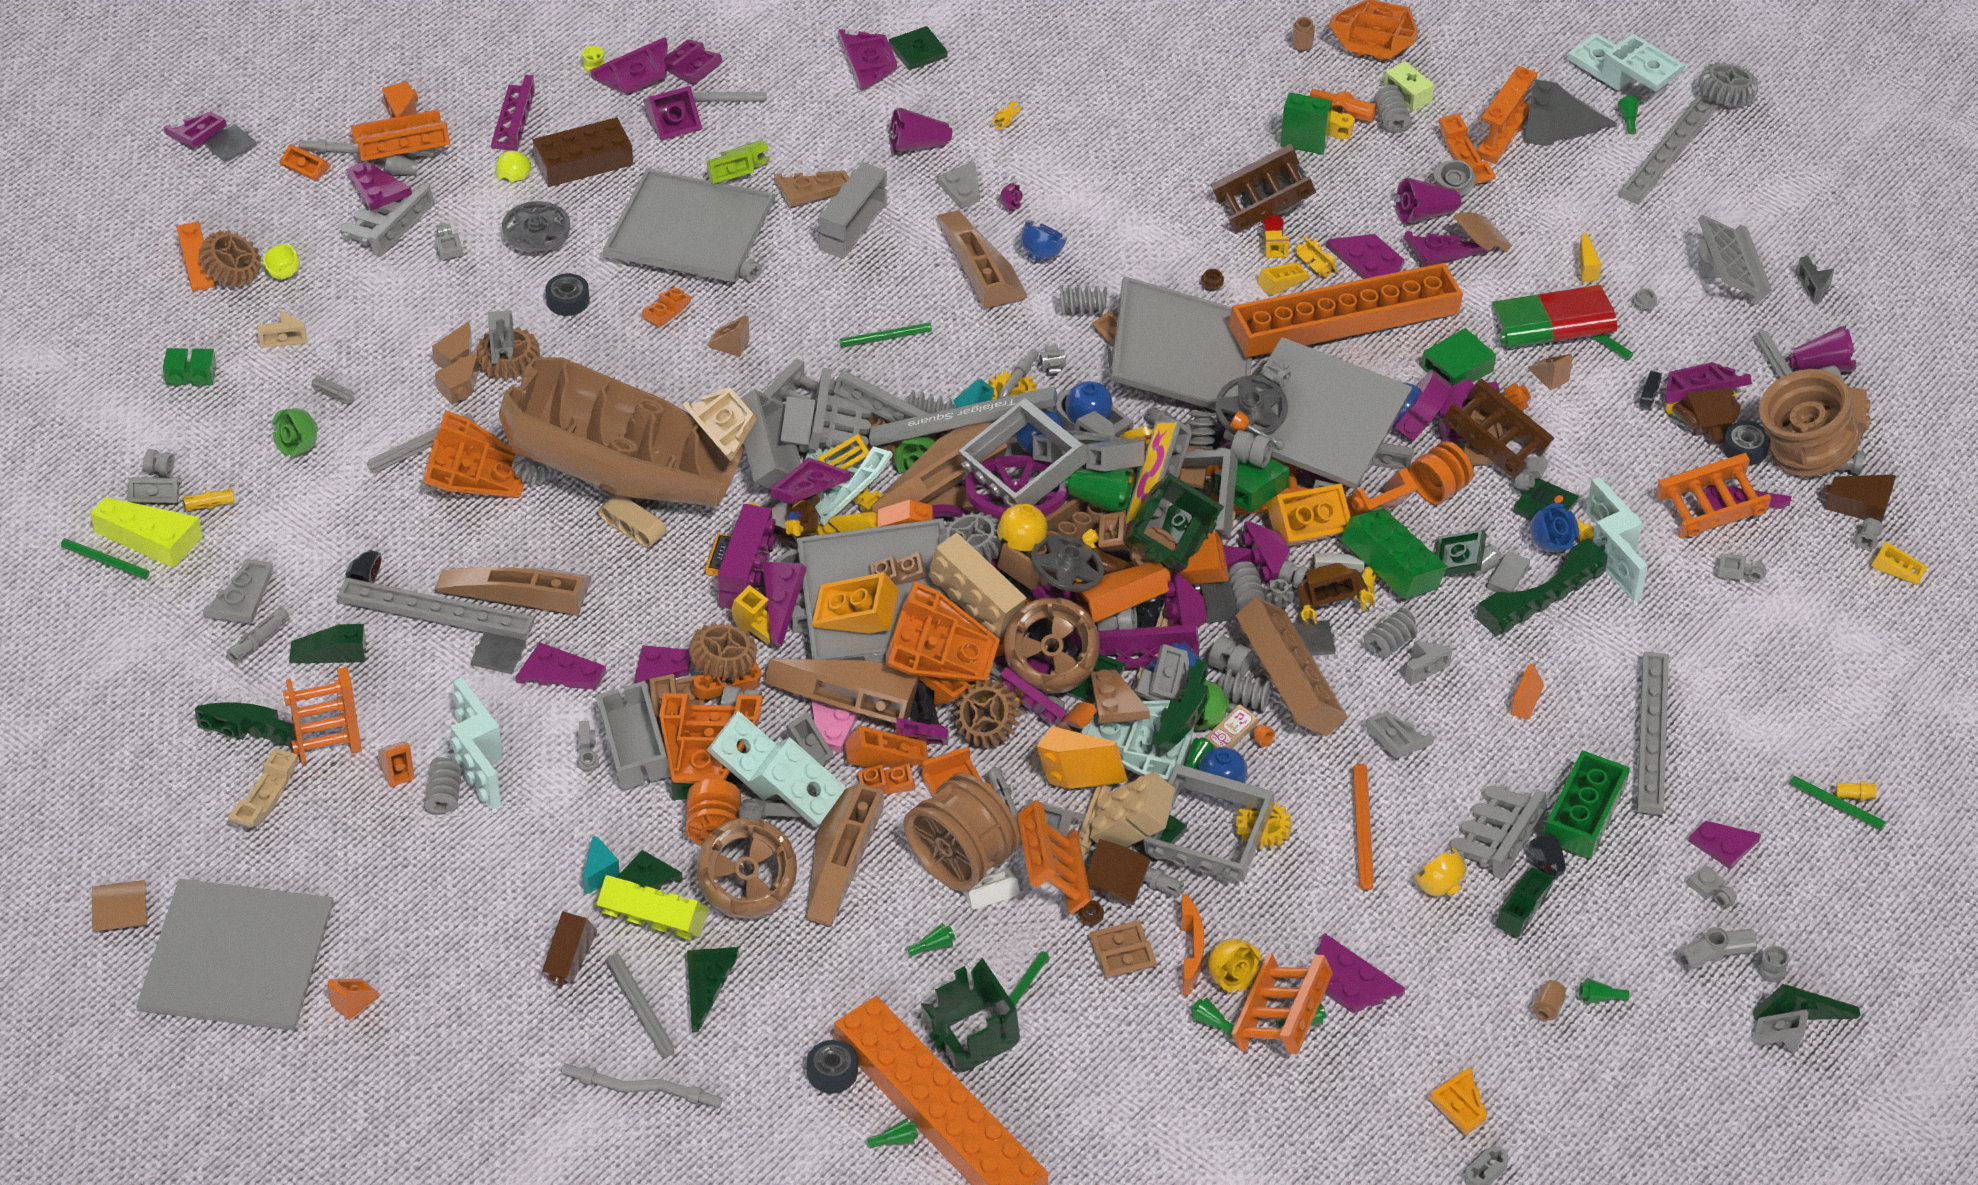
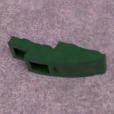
M1196 660L1194 667H1190L1186 678L1188 683L1186 689H1181L1178 702L1170 700L1168 708L1163 709L1160 717L1161 727L1159 730H1155L1152 738V745H1154L1157 756H1162L1175 747L1191 731L1203 713L1210 698L1208 686L1204 685L1208 675L1207 661Z
M237 702L210 703L198 705L195 708L198 726L206 730L222 733L227 737L244 740L249 733L254 737H261L278 745H285L291 748V740H296L293 724L279 720L276 709Z

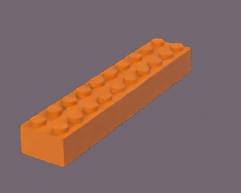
M1440 263L1234 305L1231 308L1229 327L1247 358L1273 352L1281 337L1302 345H1309L1459 314L1463 293L1446 264Z
M877 995L834 1022V1040L843 1041L854 1049L858 1058V1067L911 1122H915L916 1128L971 1185H1048V1172Z

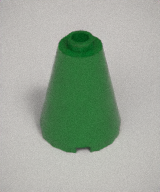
M1120 468L1111 471L1076 470L1066 478L1065 488H1068L1069 494L1110 513L1123 512V509L1128 510L1133 483H1129V476L1134 477V469Z

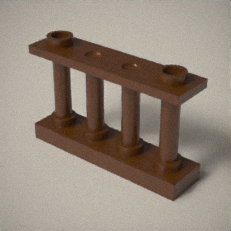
M1291 144L1210 184L1219 204L1226 201L1233 215L1229 216L1228 219L1235 234L1317 193L1311 178L1308 176L1302 179L1295 166L1300 164ZM1287 170L1294 184L1281 189L1275 176ZM1267 181L1274 194L1261 200L1254 186ZM1247 191L1253 205L1241 210L1234 196Z
M1482 378L1476 383L1468 396L1471 401L1462 409L1455 404L1451 405L1442 420L1513 479L1524 470L1527 465L1524 460L1533 451L1542 456L1555 439ZM1477 407H1480L1489 414L1480 424L1469 416ZM1496 422L1507 429L1499 439L1487 431ZM1515 436L1526 445L1517 454L1505 446Z

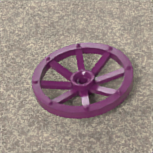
M1013 455L990 459L981 464L990 472L996 470L1002 482L1017 493L1027 485L1033 469L1043 472L1052 463L1034 460L1030 456ZM1022 467L1025 469L1020 480L1012 481L1005 468ZM970 472L966 479V496L968 501L980 512L986 515L991 514L992 517L1001 519L1003 512L1009 507L1006 503L1002 506L989 503L1004 502L1001 496L978 494L975 490L976 484L989 489V486L987 484L982 485L976 479L974 473ZM1065 480L1058 485V492H1049L1040 499L1049 500L1048 502L1038 506L1034 504L1033 506L1038 508L1045 516L1058 510L1068 497V488H1065Z

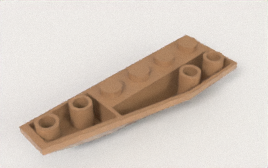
M959 210L937 215V219L983 308L1027 298V294L1012 265Z
M982 422L959 427L938 439L871 506L872 511L876 513L880 508L906 500L926 503L967 479L969 473L962 467L961 463H963V460L958 451L991 424L989 422ZM1005 442L1002 443L979 463L1005 456L1007 444Z
M458 568L441 571L435 592L579 615L591 576L547 568Z
M771 658L764 683L826 704L896 723V718L909 720L920 676L909 675L873 660Z
M860 783L846 788L823 819L817 832L807 920L832 926L883 812L884 790Z

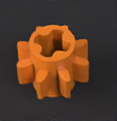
M1514 383L1504 389L1506 394L1503 396L1521 411L1529 407L1527 402L1531 400V395L1524 385L1518 387V384Z

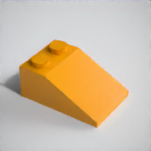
M1342 483L1281 494L1266 502L1273 531L1282 535L1288 547L1342 534L1351 517Z
M885 572L821 584L812 626L814 628L867 634L891 630L899 589Z
M1052 726L1036 746L1048 784L1073 789L1125 783L1127 781L1126 772L1117 742Z

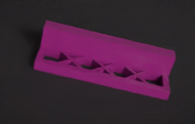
M525 75L522 86L508 85L491 142L492 149L518 151L535 94L534 75ZM512 93H519L518 98L515 99ZM515 107L514 113L511 114L508 110ZM511 121L510 127L506 128L504 124ZM505 136L508 137V142L498 141Z
M1196 624L1098 631L1100 639L1099 654L1104 656L1117 654L1119 657L1115 660L1125 663V668L1146 667L1157 657L1155 654L1159 652L1161 645L1171 646L1175 642L1180 644L1184 640L1199 656L1200 640ZM1134 653L1143 654V656L1136 659L1130 657Z

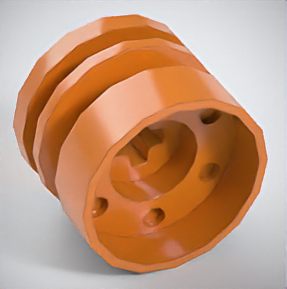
M1448 441L1439 443L1435 448H1432L1427 454L1420 456L1409 466V473L1418 488L1416 492L1424 500L1434 505L1443 503L1473 480V468L1468 456L1460 447Z
M705 779L691 786L687 793V836L693 842L702 845L715 828L727 821L739 818V808L741 805L740 790L734 784L720 779Z

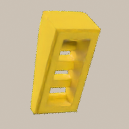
M1582 233L1579 247L1582 282L1596 281L1600 276L1601 262L1588 234Z
M1298 262L1261 269L1258 285L1268 295H1273L1308 280L1310 274Z
M1886 541L1870 565L1877 570L1917 585L1927 569L1926 565Z

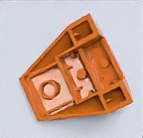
M1364 0L1334 14L1329 23V26L1346 50L1352 51L1356 55H1372L1378 60L1390 59L1414 44L1419 33L1410 7L1378 0Z
M445 410L422 477L423 483L445 491L520 498L524 486L522 479L516 478L515 472L512 471V463L516 453L512 451L509 445L470 419Z
M914 581L898 616L886 653V665L909 675L974 682L981 681L985 683L989 677L1000 639L938 590Z
M663 693L659 716L672 782L697 783L705 779L726 780L730 770L712 756L707 749L737 711H740L756 726L760 719L763 696L737 695L736 706L692 705L688 694ZM738 741L737 749L741 752L745 744L742 741Z

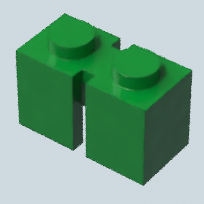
M188 348L166 349L163 364L166 385H187V382H191L192 385L213 386L217 366L214 349L193 348L190 362H187Z

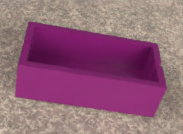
M743 503L718 572L720 608L732 609L734 600L749 585L757 590L758 585H762L764 577L763 561H770L769 551L770 549L774 550L776 544V536L773 535L776 520L772 519V508Z

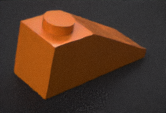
M199 221L176 226L179 246L192 292L215 287L214 278L206 276L207 271L202 270V263L198 262L200 256L199 249L204 241Z
M860 725L845 742L847 763L866 768L881 764L883 767H897L908 763L910 766L922 765L923 761L928 760L926 741Z

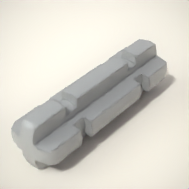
M318 375L312 380V387L314 389L322 391L345 404H350L355 398L353 391L344 389V387L330 380L326 381L324 377Z

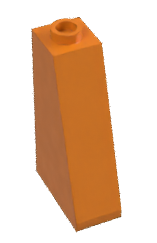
M1214 529L1212 534H1208V539L1203 541L1199 551L1188 559L1187 568L1179 573L1189 584L1225 582L1229 580L1223 541ZM1171 569L1169 571L1170 576L1177 571Z
M1150 562L1103 575L1100 583L1088 591L1075 592L1076 602L1087 611L1093 622H1097L1168 592L1170 574L1168 569L1160 563ZM1081 581L1078 583H1074V585H1081L1089 582Z

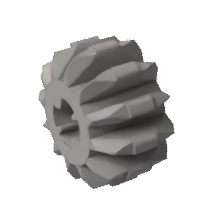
M517 453L512 463V471L515 472V477L521 478L522 483L529 482L531 486L534 483L541 486L543 482H547L553 468Z

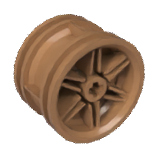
M1819 369L1792 372L1777 379L1762 395L1759 403L1761 421L1764 431L1770 437L1769 448L1772 458L1784 471L1799 476L1822 475L1843 466L1856 453L1860 444V430L1853 412L1851 396L1846 383L1834 373Z
M956 773L938 787L936 794L932 798L921 801L905 815L903 821L906 839L918 861L935 879L956 891L964 892L971 890L986 877L990 867L1004 862L1018 850L1020 845L1019 828L1006 803L989 785L979 778L966 773Z

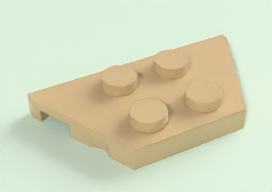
M731 387L720 390L715 394L702 396L703 401L691 404L689 401L683 403L682 405L729 461L733 460L757 420L753 412Z

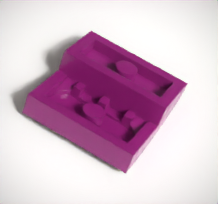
M687 39L668 54L667 71L683 81L695 84L721 64L723 60L721 54L706 51L703 43Z

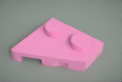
M812 699L814 723L831 751L842 753L845 742L848 740L857 721L858 713Z

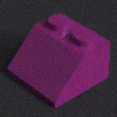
M691 86L643 99L649 122L660 140L703 129Z

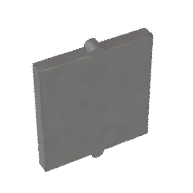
M236 124L231 125L203 142L212 151V155L218 156L224 163L257 146V142L248 135V132H244Z
M1329 620L1317 621L1316 625L1314 621L1306 622V627L1302 622L1293 623L1312 656L1335 654L1336 650L1333 641L1335 635L1331 632Z
M484 632L479 645L475 646V653L470 663L473 666L513 674L518 661L522 660L521 654L526 646V641Z

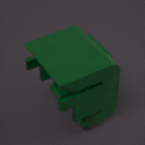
M1169 473L1151 488L1124 540L1144 551L1145 557L1148 559L1152 558L1154 563L1162 562L1180 573L1187 568L1188 559L1199 551L1207 534L1213 533L1217 525L1215 519L1224 506ZM1162 498L1192 516L1174 551L1144 534Z
M983 958L971 971L973 989H969L967 969L964 966L954 971L955 980L935 989L938 1007L934 1008L933 1004L921 1003L923 1019L932 1032L929 1035L932 1042L935 1041L934 1046L937 1050H944L957 1072L968 1071L1013 1048L1020 1040L1017 1009ZM987 1007H991L995 1015L986 1019L987 1028L967 1037L968 1052H965L949 1026ZM1000 1020H1001V1022H1002V1024H1003V1029H1004V1033H1003V1034H1001V1032H1000V1025H999Z

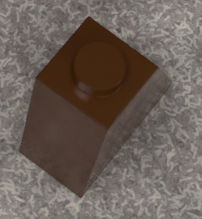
M1896 475L1834 476L1832 485L1826 486L1823 499H1827L1825 509L1862 520L1873 518L1882 523Z
M562 911L542 970L549 978V982L563 986L564 982L573 984L598 931L587 918Z

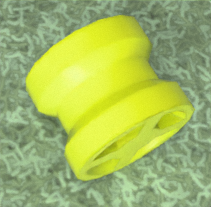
M589 46L583 50V68L586 72L590 73L589 70L605 63L603 60L604 50L602 48Z

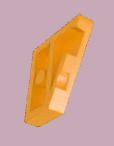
M1470 1067L1430 1093L1429 1099L1465 1135L1486 1122L1487 1113L1480 1101L1481 1095L1478 1087L1476 1088L1473 1071Z

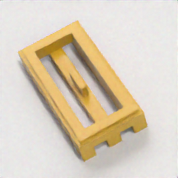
M858 433L818 457V460L826 463L825 460L858 442L859 445L828 463L829 465L836 466L862 450L863 453L838 467L847 470L863 461L870 451Z

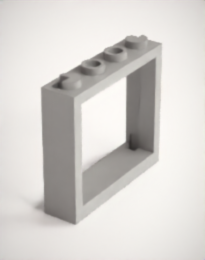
M1026 398L958 451L963 460V463H961L962 467L968 473L973 472L976 479L982 485L987 484L996 497L1001 496L1008 507L1016 504H1030L1033 506L1089 461L1083 444ZM1030 423L1066 453L1015 493L979 462L1026 424Z
M1227 448L1209 451L1195 449L1186 452L1182 467L1222 465L1219 503L1224 508L1217 516L1215 530L1222 540H1230L1238 459L1232 450ZM1137 466L1135 486L1142 466Z
M1176 764L1168 782L1175 788L1170 813L1181 787L1259 809L1260 813L1239 863L1160 841L1163 830L1151 836L1146 835L1144 839L1145 853L1155 859H1167L1179 866H1191L1203 873H1215L1231 881L1239 880L1244 882L1275 805L1274 791Z

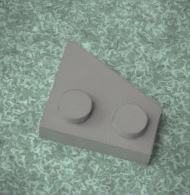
M974 161L937 176V184L960 209L980 201L979 183Z
M1166 644L1160 646L1149 694L1178 701L1181 689H1186L1188 683L1186 681L1189 670L1187 651Z
M1387 711L1367 718L1365 723L1367 729L1395 759L1430 746L1435 739L1430 733L1424 736L1414 731L1415 725L1402 721Z

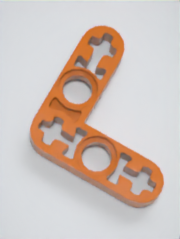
M755 662L750 673H745L743 678L737 676L734 681L726 678L731 680L733 684H724L721 682L723 679L720 677L714 680L712 675L704 676L702 674L694 679L692 692L699 699H711L722 696L726 685L741 687L742 691L758 687L762 673Z

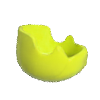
M506 151L498 158L495 173L499 180L507 178L511 183L524 180L529 176L531 163L526 155L518 151Z
M280 244L266 252L263 263L270 276L274 279L282 280L292 277L298 271L300 259L291 245Z

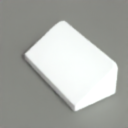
M1314 553V569L1334 563H1341L1347 568L1358 570L1362 575L1365 565L1364 561L1357 555Z
M1008 869L987 875L971 890L964 891L963 894L970 907L975 910L1018 896L1020 890L1017 877Z

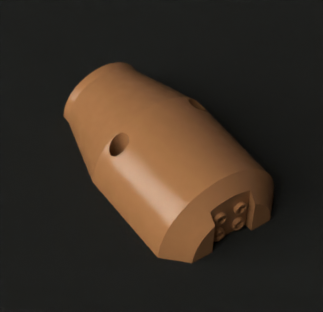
M534 357L526 366L521 385L518 387L511 385L504 394L499 413L500 422L514 453L622 497L702 505L716 510L732 482L745 450V446L742 444L733 460L729 461L686 411L667 400L563 357Z

